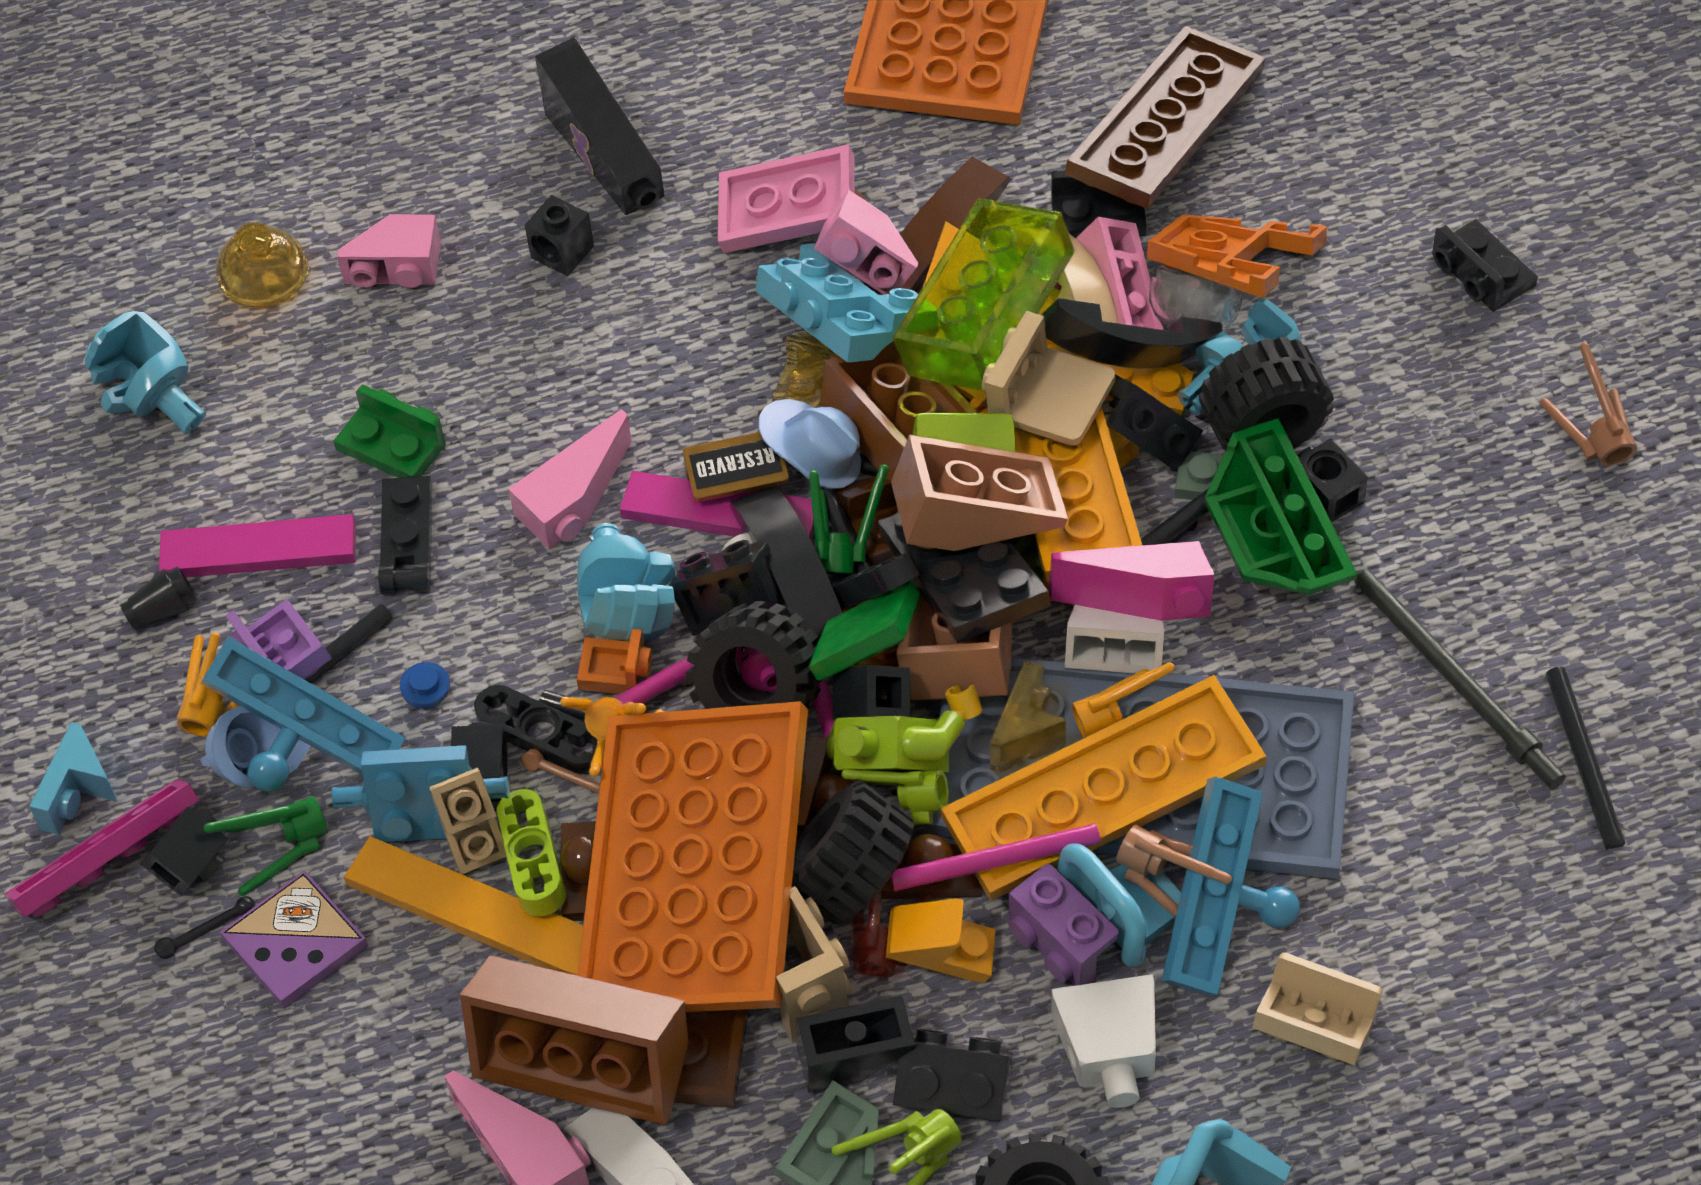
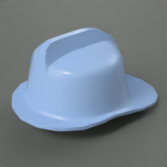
M792 399L776 400L765 406L761 412L758 429L763 441L775 453L797 468L806 478L809 479L810 471L816 470L819 474L820 486L828 489L845 488L855 481L861 468V457L858 451L860 448V435L855 423L844 412L832 407L814 408L805 402Z
M241 706L230 709L218 718L216 724L212 726L205 743L206 755L200 759L202 766H210L213 772L221 779L229 781L236 786L242 788L254 787L248 777L249 763L257 754L269 751L281 729ZM298 740L287 759L289 773L298 768L311 747L301 740Z

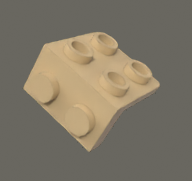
M1026 311L1016 328L1011 327L1008 330L1003 342L1002 353L996 364L990 363L986 368L982 379V390L986 391L988 413L1011 414L1014 427L1068 445H1078L1084 439L1115 383V372L1111 367L1048 348L1044 316Z
M795 886L791 888L789 893L791 900L789 931L793 943L805 962L776 976L782 994L780 1008L782 1026L792 1043L796 1041L797 1017L848 1007L847 995L852 993L850 982L844 972V969L850 965L842 945L836 938L828 940L821 928L824 926V920L817 904L811 897L804 900Z

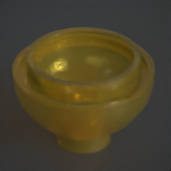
M258 222L248 223L240 227L225 243L216 261L217 281L223 294L236 304L252 308L269 307L289 299L303 286L309 270L306 253L293 235L277 227Z

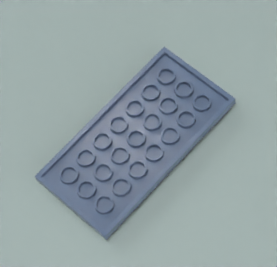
M1012 657L1008 695L979 697L982 707L981 713L972 719L964 721L965 727L949 750V773H944L949 788L948 804L1083 739L1076 725L1071 703L1100 693L1135 673L1065 668L1064 662ZM1169 673L1155 682L1117 700L1122 719L1208 677ZM1217 678L1266 754L1265 766L1232 781L1263 792L1246 869L1339 879L1354 692ZM942 699L940 716L944 711H951L947 699ZM1203 796L1141 828L1149 832L1154 830L1168 838L1193 845ZM933 812V823L923 825V834L929 833L953 838L941 817V812ZM1127 834L1092 852L1117 855Z

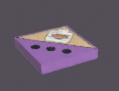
M305 870L220 932L224 942L283 1009L368 947L367 940Z

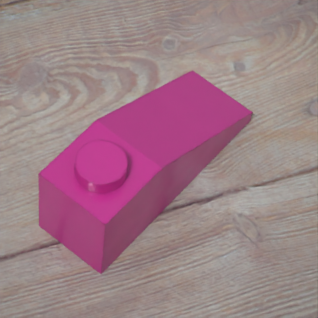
M1199 541L1051 553L1049 597L1052 601L1160 621L1210 617L1214 572Z

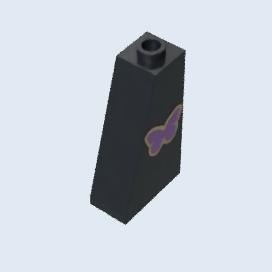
M573 37L536 55L535 60L545 116L625 215L638 209L644 210L652 207L658 199L665 196L661 168L578 41Z

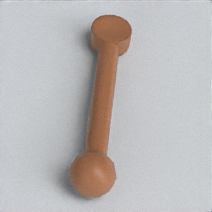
M536 749L528 750L521 758L523 767L528 771H536L540 768L594 791L599 795L600 783L544 760L541 752Z

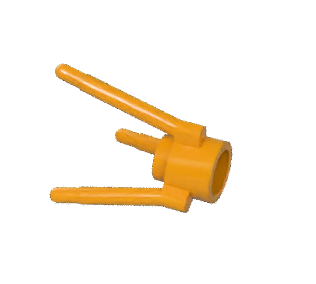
M213 632L210 635L202 665L204 637L196 635L194 638L183 702L177 715V725L183 731L202 737H207L212 726L216 724L220 716L228 710L240 706L231 701L225 708L222 704L224 697L201 684L217 654L220 634L217 632Z
M1168 662L1150 671L1142 669L1100 693L1071 703L1072 713L1082 738H1086L1122 720L1117 700L1174 671V664Z
M563 697L560 700L563 707L582 710L586 713L584 720L586 729L592 736L597 738V746L589 770V774L592 777L599 775L603 765L608 716L637 715L646 711V706L643 703L627 702L623 704L613 697L599 698L595 702L587 697L582 699Z

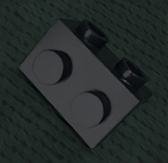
M916 1029V1036L913 1037L915 1049L899 1058L893 1105L928 1111L941 1109L948 1114L1001 1121L1009 1065L1012 1063L1013 1052L1001 1050L1002 1041L995 1039L970 1037L969 1045L947 1042L948 1033Z

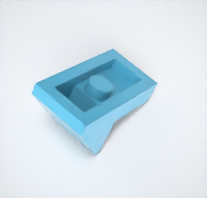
M73 722L70 723L29 806L40 830L57 835L60 834L66 820H72L76 816L81 802L80 793L117 801L107 776L81 724Z

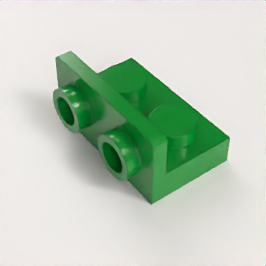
M362 384L356 391L359 408L334 439L335 449L397 478L422 476L446 445L440 419L427 408L413 407L398 400L386 390L380 389L377 391Z

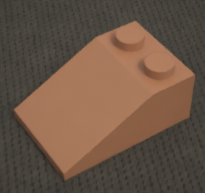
M909 435L891 480L906 543L923 549L937 548L957 551L1065 527L1068 521L1048 457Z
M920 592L904 641L898 643L897 649L899 667L910 668V701L946 699L945 692L955 685H959L962 692L974 684L978 697L1008 695L1012 662V622L957 643Z

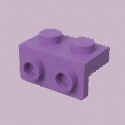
M288 599L249 627L244 625L234 610L226 615V618L235 629L233 633L228 635L229 637L302 679L311 677L321 666L332 659Z
M1045 864L1009 892L1008 925L1018 942L1025 947L1034 945L1045 956L1044 962L1046 967L1058 981L1064 983L1069 980L1074 986L1092 983L1096 979L1097 955L1118 939V929L1051 864Z

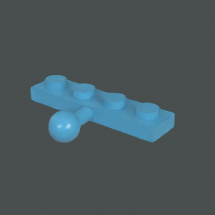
M229 636L201 681V684L281 729L269 751H264L254 756L248 766L250 782L261 791H276L286 783L289 776L287 759L298 740L303 741L363 776L361 769L363 752L398 750L406 739Z
M1216 776L1207 779L1190 857L1230 874L1232 881L1229 884H1224L1187 869L1161 982L1207 996L1218 995L1238 906L1257 911L1262 921L1272 928H1286L1292 925L1298 918L1300 903L1295 893L1290 889L1275 886L1264 892L1242 885L1262 799V791Z

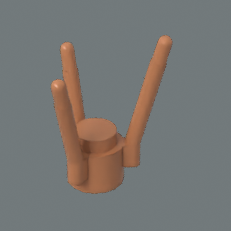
M1583 342L1580 344V351L1605 417L1598 419L1591 425V435L1588 440L1549 399L1542 398L1540 404L1554 421L1580 446L1587 461L1598 458L1600 463L1607 467L1629 460L1636 453L1637 444L1629 430L1618 391L1612 388L1608 394L1588 343Z
M1134 825L1125 836L1116 857L1118 863L1128 868L1124 879L1140 886L1175 918L1178 905L1147 878L1148 873L1157 877L1163 870L1166 862L1169 861L1224 884H1229L1232 881L1230 874L1189 857L1192 849L1191 844L1168 838L1154 830L1149 832L1137 825Z

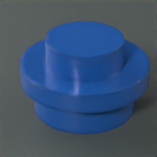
M421 662L411 666L404 672L400 680V690L404 700L414 707L424 709L440 704L447 697L451 685L447 671L442 666L432 662Z

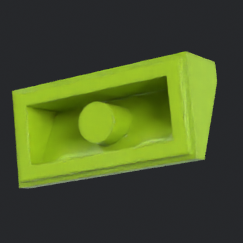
M919 413L915 416L913 436L1016 452L1014 422L1011 414Z

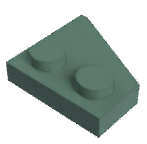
M832 1081L775 1167L773 1175L789 1185H872L875 1143L838 1156L833 1155L831 1149L836 1144L876 1130L878 1128L879 1108Z

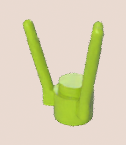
M845 769L842 771L844 779L862 780L867 784L898 786L899 804L902 809H910L912 814L909 816L914 820V826L932 824L933 812H941V808L948 805L949 802L948 782L942 770L891 772Z
M936 1109L926 1117L915 1111L902 1121L836 1144L832 1147L831 1151L833 1155L838 1156L907 1132L908 1135L904 1137V1145L907 1152L890 1164L889 1172L897 1174L913 1162L921 1165L925 1164L906 1184L923 1185L934 1172L949 1163L947 1154L962 1144V1137L958 1126L945 1111Z

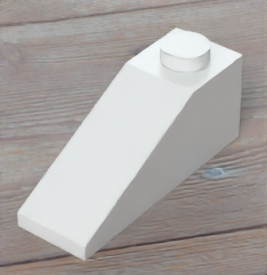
M593 1107L563 1128L569 1138L575 1136L580 1141L589 1156L591 1165L607 1185H694L667 1151L626 1115Z

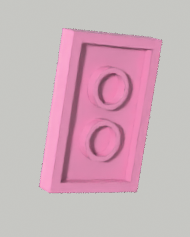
M849 144L720 172L718 244L723 253L820 233L824 222L848 190L855 194L854 155Z

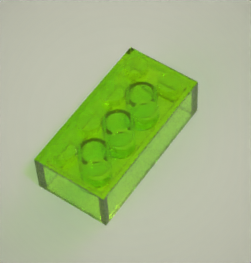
M982 198L977 199L892 337L909 376L983 391L982 379L985 370L990 363L996 364L1002 353L1003 342L1008 330L1011 327L1016 328L1026 311L1035 314L1040 312L1075 253L1061 212Z

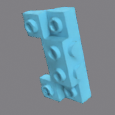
M816 243L801 244L799 260L783 258L779 259L777 264L758 266L755 292L847 363L873 360L883 348L896 338L916 329L932 327L934 324L935 309L920 299L915 291L896 288L892 289L890 294L878 295L853 277V274L814 250Z

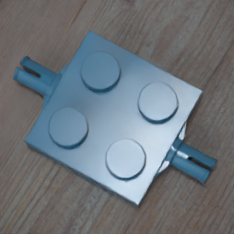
M465 745L365 751L362 753L361 760L363 785L332 787L333 809L364 807L366 813L371 818L374 838L383 842L446 839L429 787L473 770L469 765L467 747ZM508 776L504 778L483 779L490 799H509Z

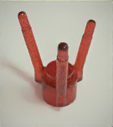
M881 889L869 903L866 927L864 924V908L852 917L853 950L851 961L854 962V970L862 975L888 978L895 975L896 965L905 967L908 964L886 958L889 927L879 925L882 899ZM925 893L919 903L931 902L932 895Z

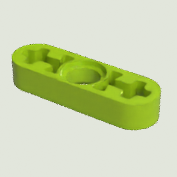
M529 789L515 790L509 793V799L502 798L496 809L514 889L523 910L527 914L537 917L550 915L564 904L567 893L548 816L541 798L536 792ZM526 811L529 826L521 828L518 823V812ZM528 846H544L542 852L534 858H519V854ZM542 876L545 883V891L537 894L533 878Z

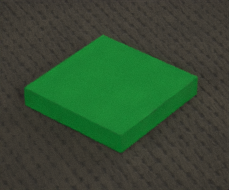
M910 580L891 591L876 596L826 622L808 666L818 681H823L904 641L920 596V592L913 581Z

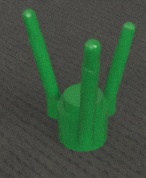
M882 464L879 467L855 544L850 543L851 534L829 533L825 491L820 489L818 472L816 470L810 471V495L816 540L815 550L827 574L851 575L854 574V562H866V544L889 471V467L886 464Z
M315 796L287 806L226 818L204 825L203 828L206 833L222 830L234 833L279 823L286 843L297 841L298 845L240 886L238 888L240 896H245L258 886H261L303 855L320 849L317 837L327 834L328 829Z

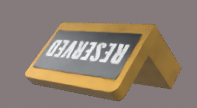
M760 432L682 448L685 473L690 481L695 502H703L784 485L789 481L785 459L775 453L763 441Z

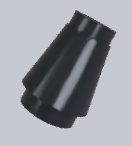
M177 566L170 571H167L165 568L162 569L129 597L127 601L120 604V607L132 628L136 630L141 626H146L190 610L188 605L198 599L187 578Z

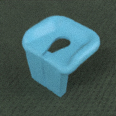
M1076 843L1066 845L1060 853L1057 871L1118 929V939L1115 942L1122 949L1121 959L1123 963L1131 968L1140 967L1145 961L1146 945L1174 924L1176 918L1140 886L1124 879L1127 867L1121 864L1108 870L1087 847ZM1162 871L1157 877L1148 873L1147 878L1179 906L1181 892Z
M1216 1119L1202 1123L1193 1130L1184 1153L1166 1158L1161 1162L1151 1185H1194L1199 1173L1221 1185H1282L1287 1179L1291 1166L1240 1130L1232 1127L1227 1121Z

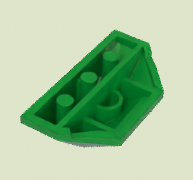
M1279 419L1234 432L1207 491L1205 504L1242 580L1309 595L1356 580L1357 572Z

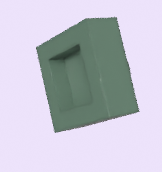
M1190 451L1183 464L1178 467L1175 498L1193 500L1208 489L1224 455Z

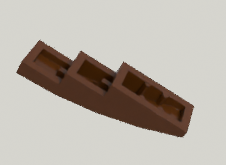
M972 156L936 191L900 233L918 262L916 270L902 288L913 290L917 293L925 282L945 222L950 223L971 237L974 236L1011 181L1009 176ZM865 282L863 283L878 295H883L882 293H880L873 287L869 286Z

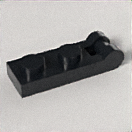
M429 475L382 479L380 566L378 568L381 595L397 594V589L414 588L415 592L431 591L432 544L431 477ZM413 565V569L397 570V566Z

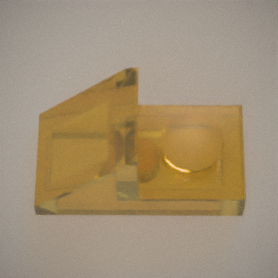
M800 332L788 336L785 340L787 363L772 396V402L792 399L805 402L814 408H820L825 360L838 357V355L810 333Z
M1025 660L990 741L991 770L1003 772L1052 753L1066 745V720L1045 713L1051 694V689L1044 687L1045 666Z

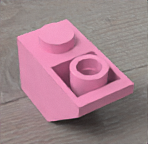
M848 190L824 222L814 250L882 294H890L892 289L902 288L918 266L917 260L888 215Z
M389 214L338 249L337 258L344 284H354L358 287H371L375 284H399L407 288H414L419 285H435L441 247L436 216Z

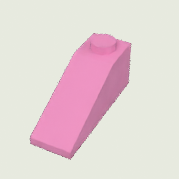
M1098 217L1075 239L1088 250L1102 271L1113 298L1118 323L1163 330L1136 223Z
M622 409L508 488L514 515L549 550L561 541L567 542L574 539L582 530L583 525L590 519L632 442L628 415Z
M454 1070L444 1076L451 1099L509 1185H589L585 1167L589 1166L591 1161L584 1147L575 1136L567 1140L556 1123Z

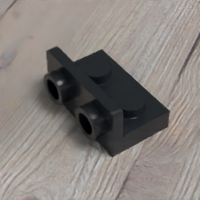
M1065 170L1053 171L1051 173L1053 227L1059 228L1077 238L1095 219L1103 217L1136 223L1139 236H1146L1147 226L1144 207L1128 203L1124 199L1096 187H1090L1077 179L1065 175Z
M1477 219L1455 232L1446 224L1436 228L1432 255L1437 266L1442 271L1451 272L1463 283L1469 297L1476 302L1482 301L1492 312L1536 286L1538 276Z
M1115 374V383L1108 393L1113 397L1109 406L1114 411L1107 420V425L1170 468L1178 470V467L1183 464L1203 430L1137 385Z
M767 539L752 544L748 540H740L727 546L720 553L708 556L706 552H699L687 557L680 563L681 569L668 586H673L674 599L693 636L699 635L710 624L739 605L746 604L749 607L755 601H766L767 610L776 603L783 605V601L763 562L771 550Z

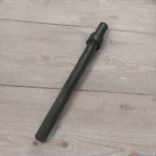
M1369 569L1362 571L1354 583L1507 743L1506 751L1520 765L1526 763L1551 790L1560 786L1564 782L1566 775L1541 750L1543 747L1542 742L1529 729L1522 730Z

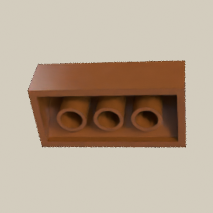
M906 335L893 340L873 360L847 363L840 356L825 360L820 396L821 407H832L841 410L852 419L860 435V451L877 470H879L882 464H886L889 467L886 479L892 480L908 436L913 435L915 416L917 414L978 413Z
M491 955L460 993L473 1078L666 1125L670 1119L689 1043L684 1000Z

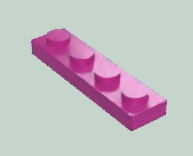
M175 779L4 893L5 897L14 910L24 918L31 913L34 917L43 915L61 901L58 896L74 884L78 887H83L93 882L104 873L105 870L102 866L117 855H120L121 858H126L136 853L148 843L146 836L159 827L163 826L164 829H169L188 806L191 807L199 801L197 795L189 783Z

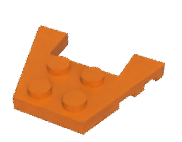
M1182 214L1148 240L1147 259L1161 263L1170 269L1182 270L1255 296L1265 297L1279 285L1280 267L1253 262L1251 259L1266 247L1312 256L1325 245L1328 226L1310 224L1309 233L1286 231L1287 222L1269 221L1261 229L1241 227V219Z

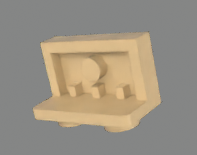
M1283 952L1277 960L1272 982L1256 1011L1252 1028L1270 1034L1278 1040L1289 1041L1322 1053L1330 1059L1356 1065L1373 1027L1383 990L1380 986Z

